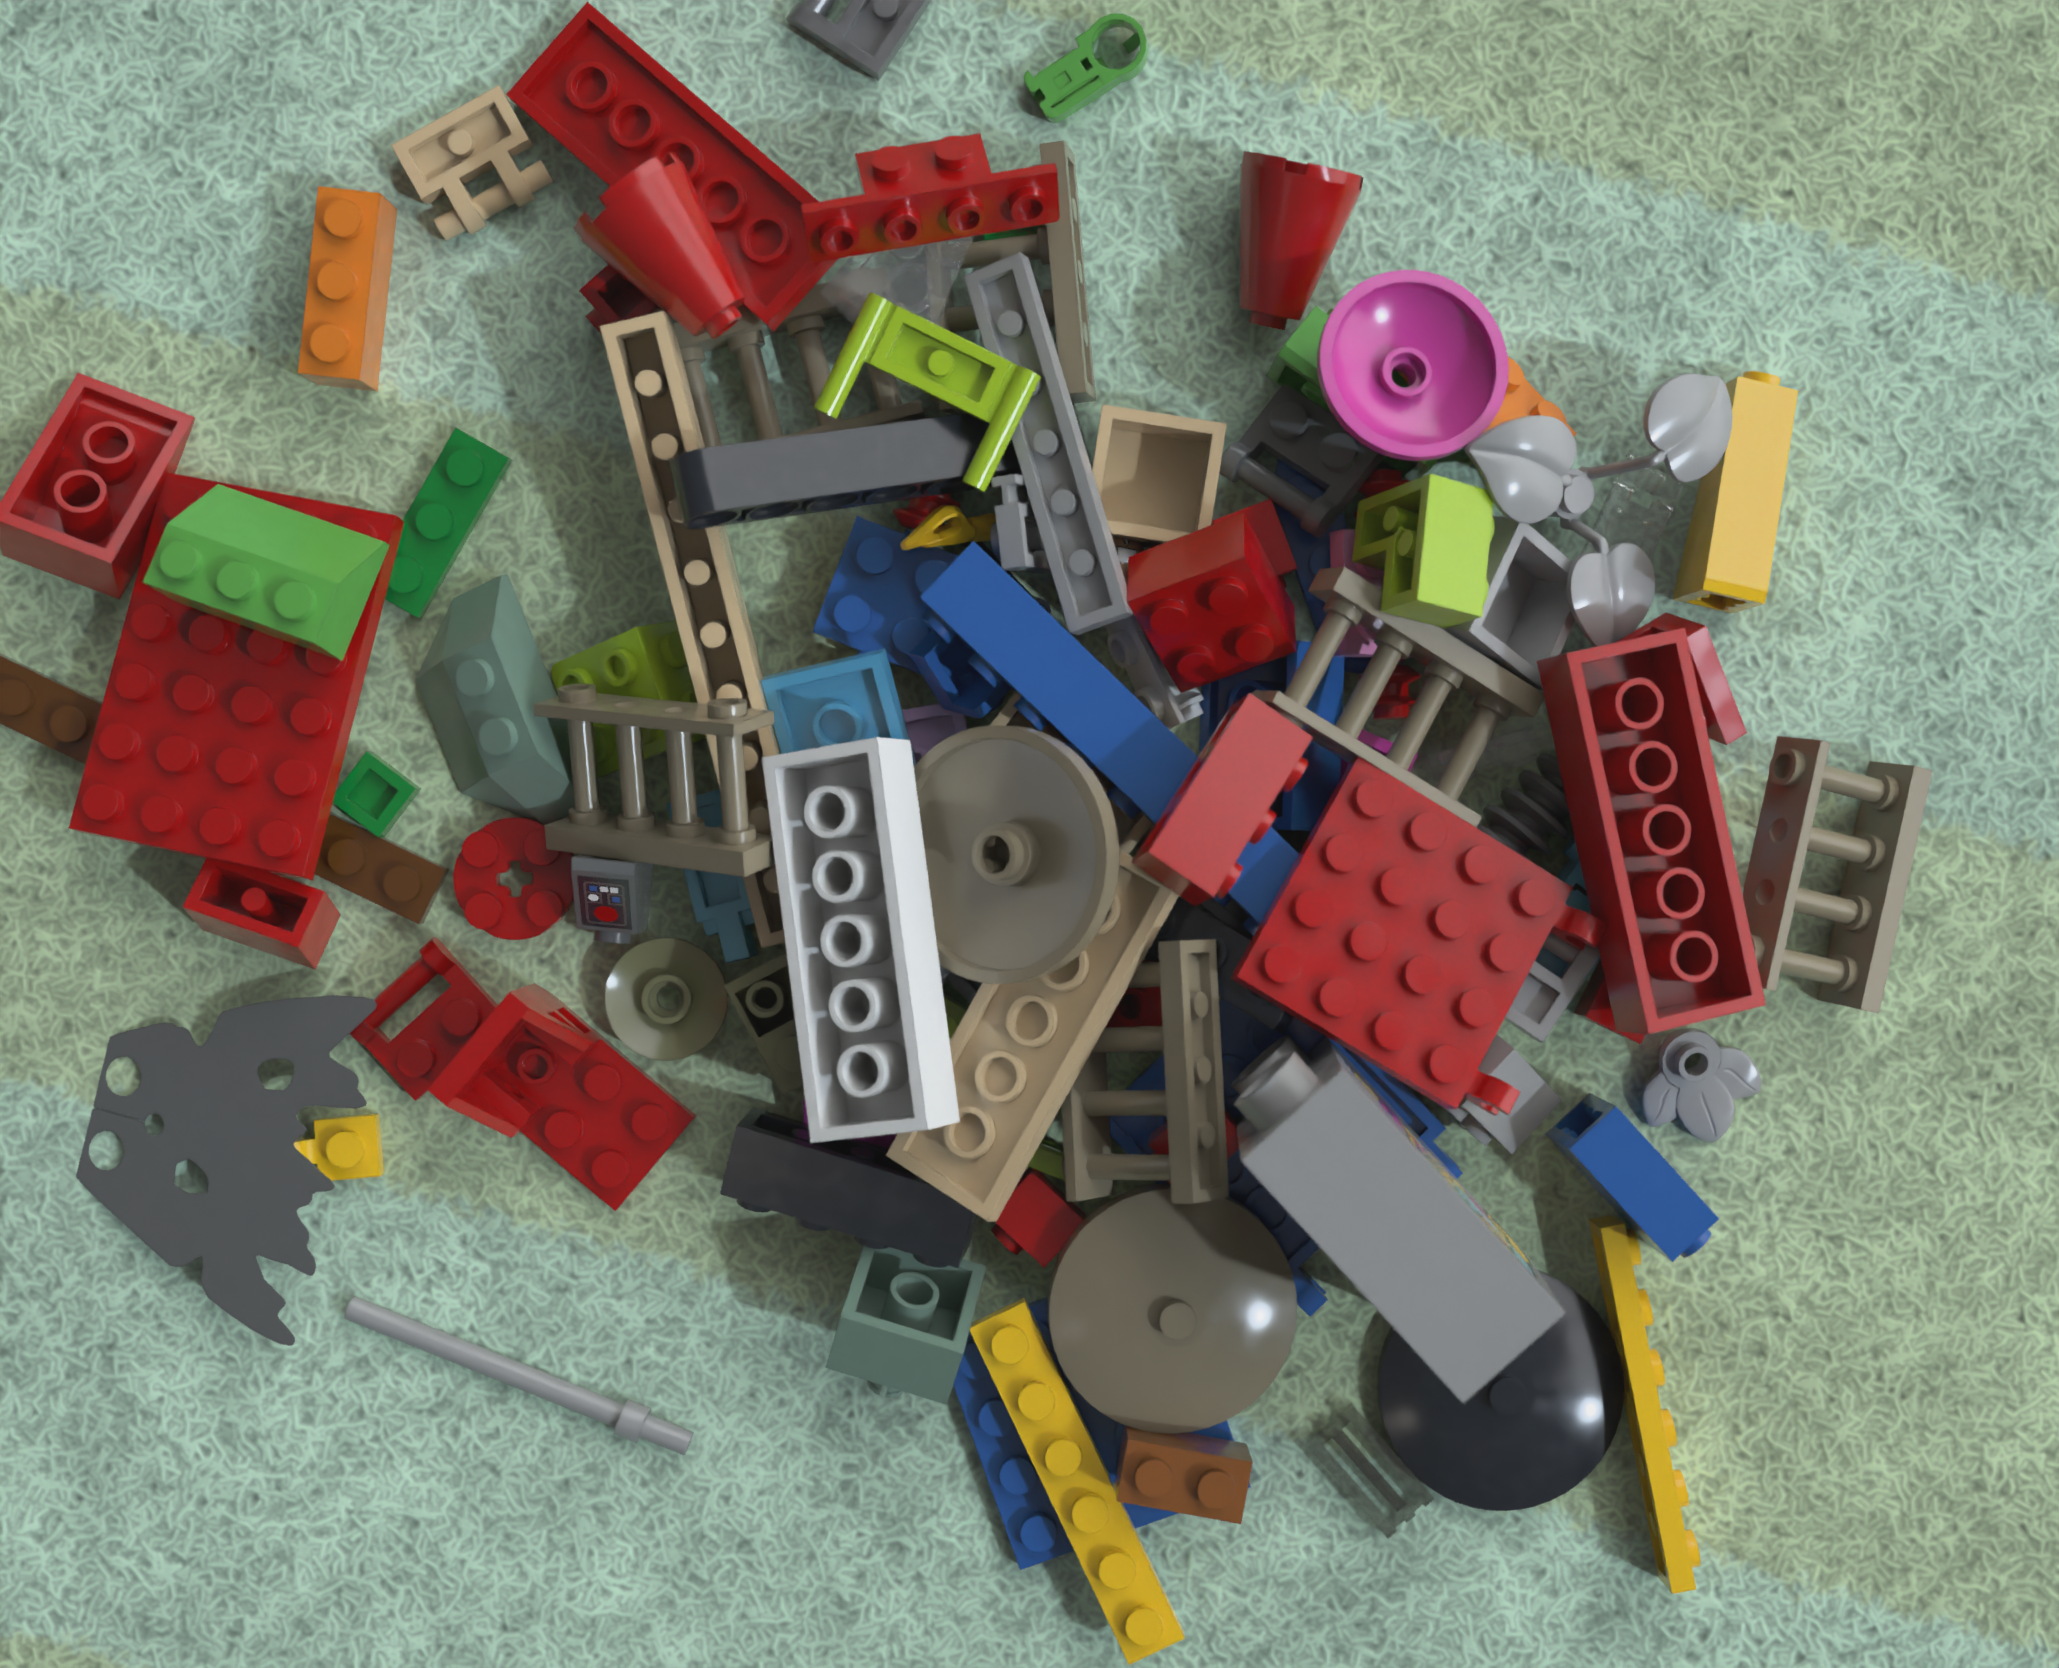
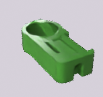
M1112 13L1101 17L1090 29L1075 38L1078 48L1073 49L1034 77H1032L1029 70L1025 72L1024 81L1049 122H1061L1120 83L1135 78L1143 70L1148 59V43L1142 26L1134 18L1125 14ZM1114 27H1124L1134 32L1128 40L1122 43L1128 54L1140 46L1135 59L1128 66L1121 69H1109L1102 57L1097 59L1094 57V47L1098 38L1105 31Z

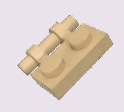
M499 85L391 145L418 195L426 205L447 194L454 208L434 219L437 228L446 241L466 230L471 235L487 227L486 219L515 203L519 208L535 200L533 193L554 182L542 160L521 171L517 167L512 157L534 145ZM495 167L503 181L472 198L464 184Z

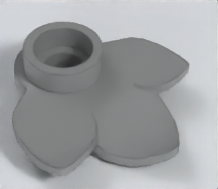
M1680 1029L1669 1034L1662 1042L1659 1050L1660 1068L1644 1084L1641 1106L1644 1117L1650 1127L1661 1126L1678 1117L1683 1126L1694 1137L1713 1143L1719 1140L1731 1125L1735 1110L1733 1100L1753 1096L1761 1091L1760 1074L1751 1058L1741 1049L1719 1046L1713 1037L1700 1029ZM1693 1053H1700L1698 1063L1690 1069H1685L1686 1059Z

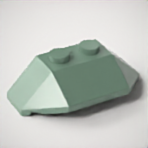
M508 574L500 575L453 598L415 680L460 792L546 825L569 816V809L575 807L568 725L566 719L534 716V703L557 697L509 576Z

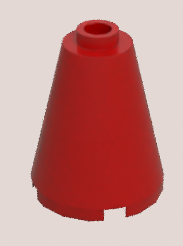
M1244 151L1242 163L1240 164V308L1252 310L1249 323L1285 330L1288 318L1300 321L1362 192L1361 187L1364 177L1308 162L1305 164L1286 160L1287 158Z
M668 152L665 165L657 156L629 172L598 197L605 210L594 220L590 218L586 211L578 218L573 229L581 238L582 243L694 337L707 332L712 339H715L732 328L743 317L737 308L745 300V297L684 164L674 152Z

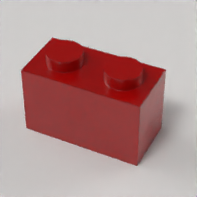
M205 859L182 906L203 931L312 969H316L341 916L323 890L268 871L211 859Z

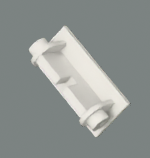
M1135 615L1105 625L1109 633L1107 641L1109 652L1115 663L1119 667L1126 669L1136 690L1134 696L1166 727L1171 729L1203 714L1199 702L1204 700L1198 687L1180 693Z

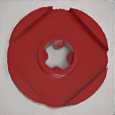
M512 817L490 822L465 839L462 844V850L456 859L453 884L458 904L464 911L465 918L470 925L477 929H482L494 937L506 940H523L542 935L560 922L574 903L571 864L572 857L575 855L570 852L547 849L545 826L538 821ZM511 861H520L522 871L532 872V884L522 886L520 897L512 896L510 886L501 885L500 874L510 870Z

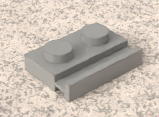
M1011 474L992 477V487L1002 489L1003 505L994 506L996 522L992 524L990 531L992 549L996 558L1001 560L1002 569L1037 574L1051 573L1023 475Z

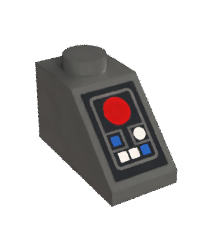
M585 854L572 857L571 875L577 928L594 930L593 940L607 943H631V934H640L648 930L654 864Z

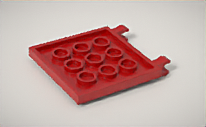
M1356 757L1350 761L1233 972L1231 979L1446 1109H1457L1462 1098L1465 1097L1479 1108L1494 1116L1499 1111L1509 1115L1520 1091L1510 1084L1478 1070L1486 1052L1549 933H1553L1566 944L1582 951L1586 944L1596 948L1608 925L1585 911L1565 904L1573 889L1572 886L1390 774L1360 757Z

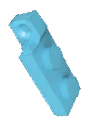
M720 789L696 795L698 817L704 819L705 826H722ZM670 802V803H667V809H668L669 817H670V819H672L671 802ZM683 868L697 923L702 922L707 936L719 934L726 963L757 956V949L750 926L755 923L743 877Z

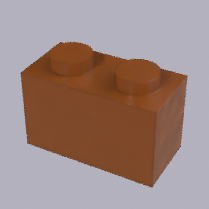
M1124 1425L1114 1480L1116 1501L1241 1524L1253 1464L1247 1443L1187 1432H1148Z

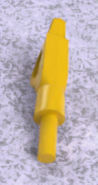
M941 505L933 510L915 530L900 542V547L902 550H910L917 547L929 548L973 541H991L990 531L992 524L996 522V515L989 513L966 518L959 507ZM948 520V522L944 526L937 528L943 522Z

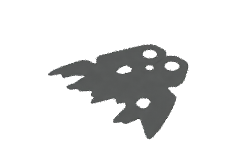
M330 995L280 999L236 1007L221 1012L213 1031L202 1046L196 1044L188 1029L166 1022L129 1030L109 1038L93 1104L94 1109L91 1112L76 1174L77 1179L100 1203L169 1266H186L198 1257H202L204 1263L201 1284L207 1297L251 1330L279 1344L292 1346L295 1342L294 1335L278 1317L279 1311L285 1306L286 1302L264 1279L256 1256L260 1255L276 1262L288 1264L306 1275L313 1276L315 1273V1258L307 1247L309 1232L299 1219L297 1210L300 1207L309 1205L315 1192L330 1191L335 1188V1185L302 1153L295 1149V1141L306 1131L305 1126L297 1119L296 1115L305 1106L353 1109L366 1106L365 1098L357 1089L359 1082L357 1075L330 1058V1051L376 1009L377 1004L374 999ZM119 1057H128L134 1060L141 1072V1081L138 1088L127 1096H119L113 1093L106 1081V1071L109 1064ZM281 1058L290 1060L294 1064L291 1084L284 1090L265 1089L258 1075L259 1066L265 1060ZM151 1114L160 1115L164 1121V1128L158 1135H151L145 1129V1122L143 1121ZM103 1131L115 1133L121 1139L124 1147L121 1162L111 1170H102L96 1167L89 1155V1145L92 1139ZM187 1159L197 1164L207 1175L209 1183L207 1193H188L174 1184L176 1165Z

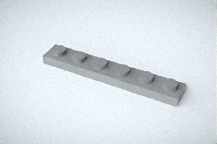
M1019 252L963 276L985 349L1041 376L1015 429L1012 441L1069 633L1079 635L1134 614L1127 604V585L1029 258Z

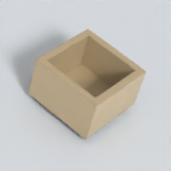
M1102 404L1092 471L1112 537L1138 541L1143 547L1153 548L1210 526L1227 423Z

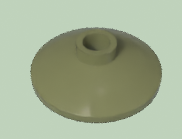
M678 938L651 939L628 950L613 967L605 988L606 1015L616 1036L633 1052L658 1061L683 1059L705 1048L720 1031L728 1009V993L724 988V985L727 983L716 961L699 946ZM665 986H672L680 993V1003L675 1009H666L659 1003V992Z

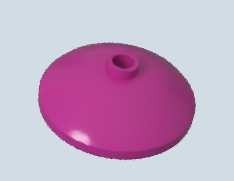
M1389 271L1368 278L1355 286L1339 301L1329 315L1320 335L1317 350L1319 384L1325 401L1334 417L1360 443L1378 453L1396 459L1409 461L1432 460L1448 456L1463 449L1480 436L1491 424L1506 394L1509 374L1508 355L1503 336L1496 321L1483 303L1466 288L1451 279L1427 271ZM1393 371L1403 373L1408 378L1409 387L1403 388L1396 385L1392 380L1391 373Z

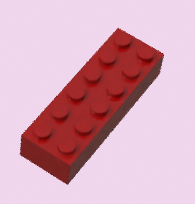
M1685 628L1537 660L1591 915L1608 925L1598 943L1616 1031L1652 1034L1765 1006L1766 1002Z

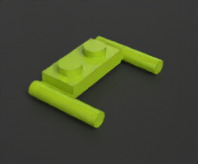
M869 292L813 408L829 417L837 419L863 363L866 362L871 367L990 424L962 482L985 492L1041 376L895 305L877 294Z

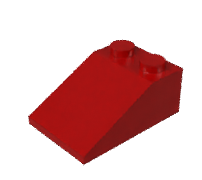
M77 373L0 502V549L2 555L120 600L140 565L157 500L168 474H175L195 422V417Z

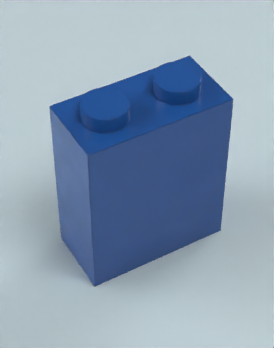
M1589 1093L1545 1133L1630 1228L1635 1231L1641 1240L1673 1262L1679 1255L1685 1258L1694 1254L1709 1240L1711 1232L1708 1229L1719 1218L1617 1106Z

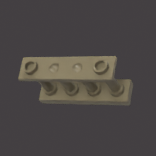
M1064 140L1039 144L1041 164L1033 166L1050 163L1056 164L1058 171L1059 220L1046 224V226L1038 227L1037 234L949 245L948 240L925 244L931 322L954 334L956 332L979 329L972 305L954 307L952 270L988 266L1019 252L1027 256L1029 260L1041 259L1043 265L1050 264L1052 288L1044 289L1043 296H1040L1049 327H1056V351L1071 401L1074 404L1096 401L1075 155ZM930 396L932 403H939V410L949 416L964 414L962 411Z
M882 267L815 285L774 332L743 305L737 308L743 317L732 328L715 339H712L707 332L694 337L679 323L674 322L705 448L721 446L722 443L701 363L706 361L704 352L727 346L730 354L737 355L759 441L925 419L920 400L902 404L896 379L866 363L879 411L843 420L841 411L837 419H834L815 409L818 427L783 436L760 348L765 346L764 336L788 331L789 338H796L812 402L815 405L830 374L820 332L825 329L823 321L847 315L849 322L854 323L869 292L877 294L891 303L895 302L886 268Z
M1348 568L1319 569L1308 592L1326 602L1323 607V611L1327 614L1285 693L1254 690L1252 695L1311 735L1313 742L1346 762L1350 763L1352 759L1360 757L1474 827H1477L1482 816L1459 803L1457 800L1499 721H1507L1509 716L1535 717L1544 700V694L1442 628L1381 612L1383 591ZM1359 623L1376 634L1373 642L1378 647L1334 726L1308 710L1306 706L1349 626L1357 627ZM1408 656H1411L1427 666L1423 672L1427 680L1385 757L1357 740L1399 659H1407ZM1460 687L1476 697L1473 706L1477 710L1437 786L1433 787L1407 770L1449 691L1457 690Z
M585 683L561 686L558 688L557 697L533 704L534 716L567 719L575 807L569 809V817L544 825L547 849L746 877L775 864L772 834L756 833L755 825L748 823L742 734L774 724L773 711L747 708L746 700L741 698L715 699L707 702V704L599 694L596 693V685ZM593 722L614 724L616 726L623 813L619 815L607 813L606 806L600 805ZM641 727L665 730L672 819L668 821L656 820L655 813L648 811ZM691 733L716 735L723 823L719 827L705 826L704 819L698 817Z
M1777 736L1773 757L1769 765V776L1742 894L1762 988L1776 991L1779 974L1783 973L1821 982L1817 1000L1879 1013L1932 770L1913 765L1870 761L1867 775H1862L1826 765L1830 742ZM1820 789L1861 800L1853 836L1812 826ZM1806 851L1847 860L1840 897L1799 887ZM1793 912L1834 921L1827 957L1785 948Z
M1216 939L1158 942L1159 961L1142 962L1128 988H1161L1163 1025L1105 1027L1062 1104L1064 1145L1062 1173L1065 1179L1066 1201L1077 1202L1112 1196V1180H1169L1171 1183L1172 1203L1195 1204L1229 1197ZM1164 1052L1166 1090L1108 1091L1106 1053ZM1109 1116H1166L1168 1122L1169 1154H1111Z

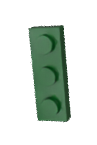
M455 427L403 518L404 526L385 596L387 601L417 618H423L512 462L510 458Z

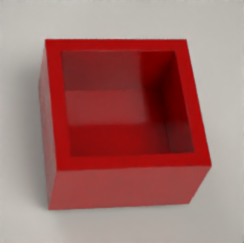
M1244 513L1128 557L1127 604L1180 693L1296 652L1294 605Z

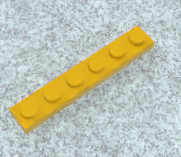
M1613 1215L1588 1219L1610 1333L1617 1346L1623 1368L1624 1404L1658 1578L1672 1594L1696 1590L1692 1568L1701 1565L1700 1552L1693 1531L1691 1529L1685 1530L1681 1507L1689 1505V1497L1680 1469L1673 1470L1669 1447L1677 1445L1676 1430L1669 1410H1661L1657 1387L1665 1385V1374L1658 1351L1656 1349H1649L1645 1326L1653 1325V1313L1646 1290L1644 1288H1637L1633 1266L1641 1265L1639 1242L1635 1231L1632 1228L1626 1229L1625 1223Z
M1025 1297L972 1322L969 1331L1128 1664L1137 1662L1185 1639L1184 1630L1123 1502L1116 1501L1114 1483Z

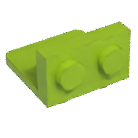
M676 620L632 628L555 663L551 669V676L557 693L558 688L561 686L585 683L596 685V693L697 703ZM593 722L597 777L600 778L619 771L616 726L614 724ZM641 727L644 760L667 751L665 730ZM691 733L692 744L707 740L706 734Z

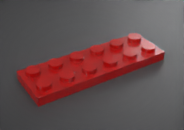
M589 2L580 9L507 92L506 95L516 106L609 188L629 172L657 156L665 165L668 152H674L684 164L742 290L745 297L742 305L773 332L838 260L812 262L809 258L801 205L819 201Z

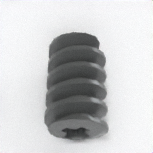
M1541 753L1536 759L1537 767L1542 776L1530 770H1523L1519 774L1518 780L1524 793L1510 787L1503 789L1500 796L1507 811L1488 804L1483 809V815L1489 828L1478 824L1476 827L1529 861L1530 859L1526 852L1530 848L1546 856L1552 853L1544 836L1548 831L1564 839L1570 835L1562 819L1566 814H1570L1558 758L1548 753Z

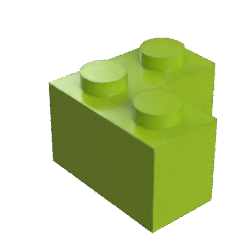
M1430 473L1358 502L1352 562L1385 571L1381 612L1442 628L1451 627L1483 616V606L1489 591L1486 579L1489 545L1495 530V522L1492 517L1494 502L1486 489Z

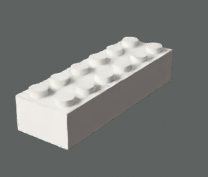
M876 737L762 757L811 1143L923 1131L960 1122L910 740Z

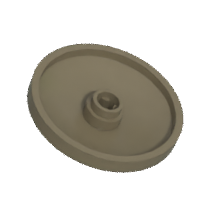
M988 725L967 729L946 738L928 751L914 766L939 965L963 978L989 984L1024 982L1049 975L1070 963L1090 944L1100 930L1112 904L1118 880L1120 850L1118 831L1110 802L1099 780L1084 760L1064 743L1046 733L1019 726Z
M1170 1183L1152 1184L1135 1188L1105 1202L1088 1215L1070 1235L1056 1260L1050 1278L1047 1297L1048 1327L1055 1353L1064 1373L1079 1394L1098 1411L1119 1423L1143 1431L1155 1433L1193 1432L1212 1427L1239 1414L1257 1400L1274 1381L1289 1354L1297 1322L1296 1288L1288 1260L1280 1245L1265 1224L1243 1204L1231 1197L1195 1204L1172 1203Z

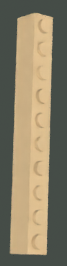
M661 311L600 326L697 703L707 704L711 700L722 698H741L746 700L747 708L769 710L761 684L764 676L725 526L705 529H687L684 527L669 461L682 453L705 448L673 320L666 312ZM773 724L742 734L748 823L755 825L756 833L771 834L762 757L781 754ZM706 734L720 788L716 735ZM774 864L743 877L761 948L785 943L777 873Z

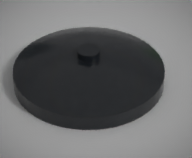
M1538 1270L1566 1313L1464 1403L1461 1402L1393 1326H1391L1384 1341L1378 1363L1376 1389L1379 1411L1386 1433L1394 1449L1411 1472L1429 1488L1456 1503L1483 1510L1511 1511L1535 1507L1549 1502L1571 1490L1592 1472L1607 1452L1616 1434L1624 1402V1378L1621 1359L1615 1341L1603 1319L1585 1298L1563 1281L1543 1271Z

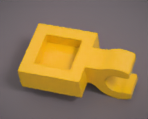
M379 1113L318 1118L314 1120L315 1137L298 1138L294 1143L295 1149L302 1153L312 1164H317V1168L331 1181L379 1177L384 1174Z

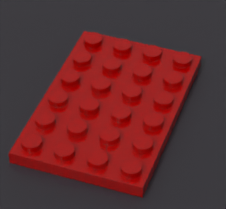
M169 473L155 506L69 829L85 834L313 881L404 521L393 514ZM217 484L384 541L390 546L343 661L175 602L143 583L167 523Z

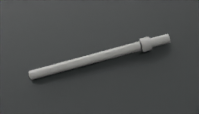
M357 1296L352 1298L344 1316L346 1320L615 1427V1435L637 1443L639 1438L685 1455L694 1432L650 1415V1407L630 1399L627 1400L626 1404L620 1403Z

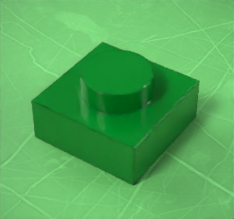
M366 751L336 790L333 803L377 837H385L421 788L372 751Z

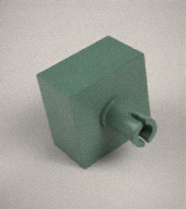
M863 1246L839 1319L826 1368L867 1380L869 1388L877 1395H880L882 1385L887 1386L885 1398L897 1397L906 1392L947 1404L966 1346L986 1266L962 1259L958 1268L949 1265L943 1268H936L924 1265L915 1260L913 1254L895 1248L873 1249Z

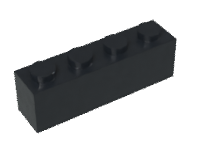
M755 1107L736 1126L720 1191L721 1195L737 1199L738 1205L747 1210L761 1213L770 1212L771 1210L795 1217V1221L805 1228L816 1231L837 1230L853 1235L854 1239L863 1246L873 1249L895 1248L913 1254L914 1259L924 1265L936 1268H943L948 1265L956 1268L959 1267L970 1246L978 1217L977 1214L886 1156L889 1148L856 1138L811 1143L809 1125L807 1123Z

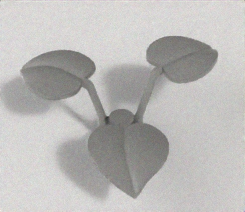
M1689 373L1675 375L1660 384L1651 394L1646 404L1643 419L1644 433L1651 446L1657 449L1656 451L1644 457L1596 467L1582 466L1578 470L1570 469L1577 453L1574 436L1562 421L1550 416L1530 415L1506 421L1487 430L1465 447L1467 455L1481 474L1490 498L1498 510L1507 518L1518 523L1528 524L1536 523L1547 517L1560 518L1562 529L1574 531L1594 546L1596 553H1583L1572 561L1566 584L1567 599L1573 617L1584 636L1593 646L1597 647L1615 643L1638 627L1649 611L1654 598L1655 574L1650 559L1641 548L1624 542L1618 543L1609 549L1607 540L1603 536L1579 521V516L1590 508L1594 500V487L1591 481L1596 478L1654 467L1663 460L1669 475L1674 480L1690 482L1700 479L1715 468L1727 449L1732 430V405L1727 387L1719 376Z

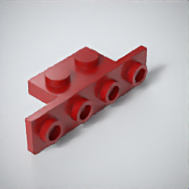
M980 133L966 136L953 135L935 141L899 147L886 146L875 151L856 153L857 174L862 195L801 205L810 261L822 262L1057 222L1060 218L1056 164L1050 163L992 173Z

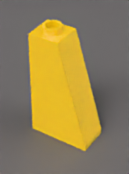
M1746 371L1743 373V377L1737 376L1725 384L1732 405L1731 435L1721 460L1715 468L1700 479L1672 600L1731 614L1765 604L1798 390L1779 386L1781 379L1775 375L1758 371Z

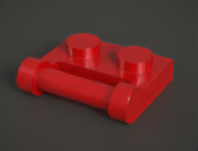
M436 937L431 938L419 949L421 954L419 959L374 998L377 1004L376 1009L350 1033L354 1039L366 1046L414 1101L419 1100L428 1092L427 1089L498 1006L492 997ZM437 974L443 976L451 986L398 1035L390 1040L379 1027Z

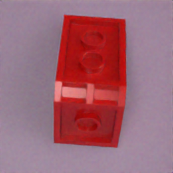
M535 983L510 991L427 1089L445 1106L510 1138L522 1132L614 1211L622 1205L697 1116L555 995Z

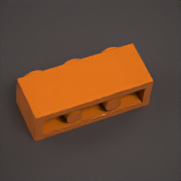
M318 186L298 374L317 385L378 391L397 208L381 193Z

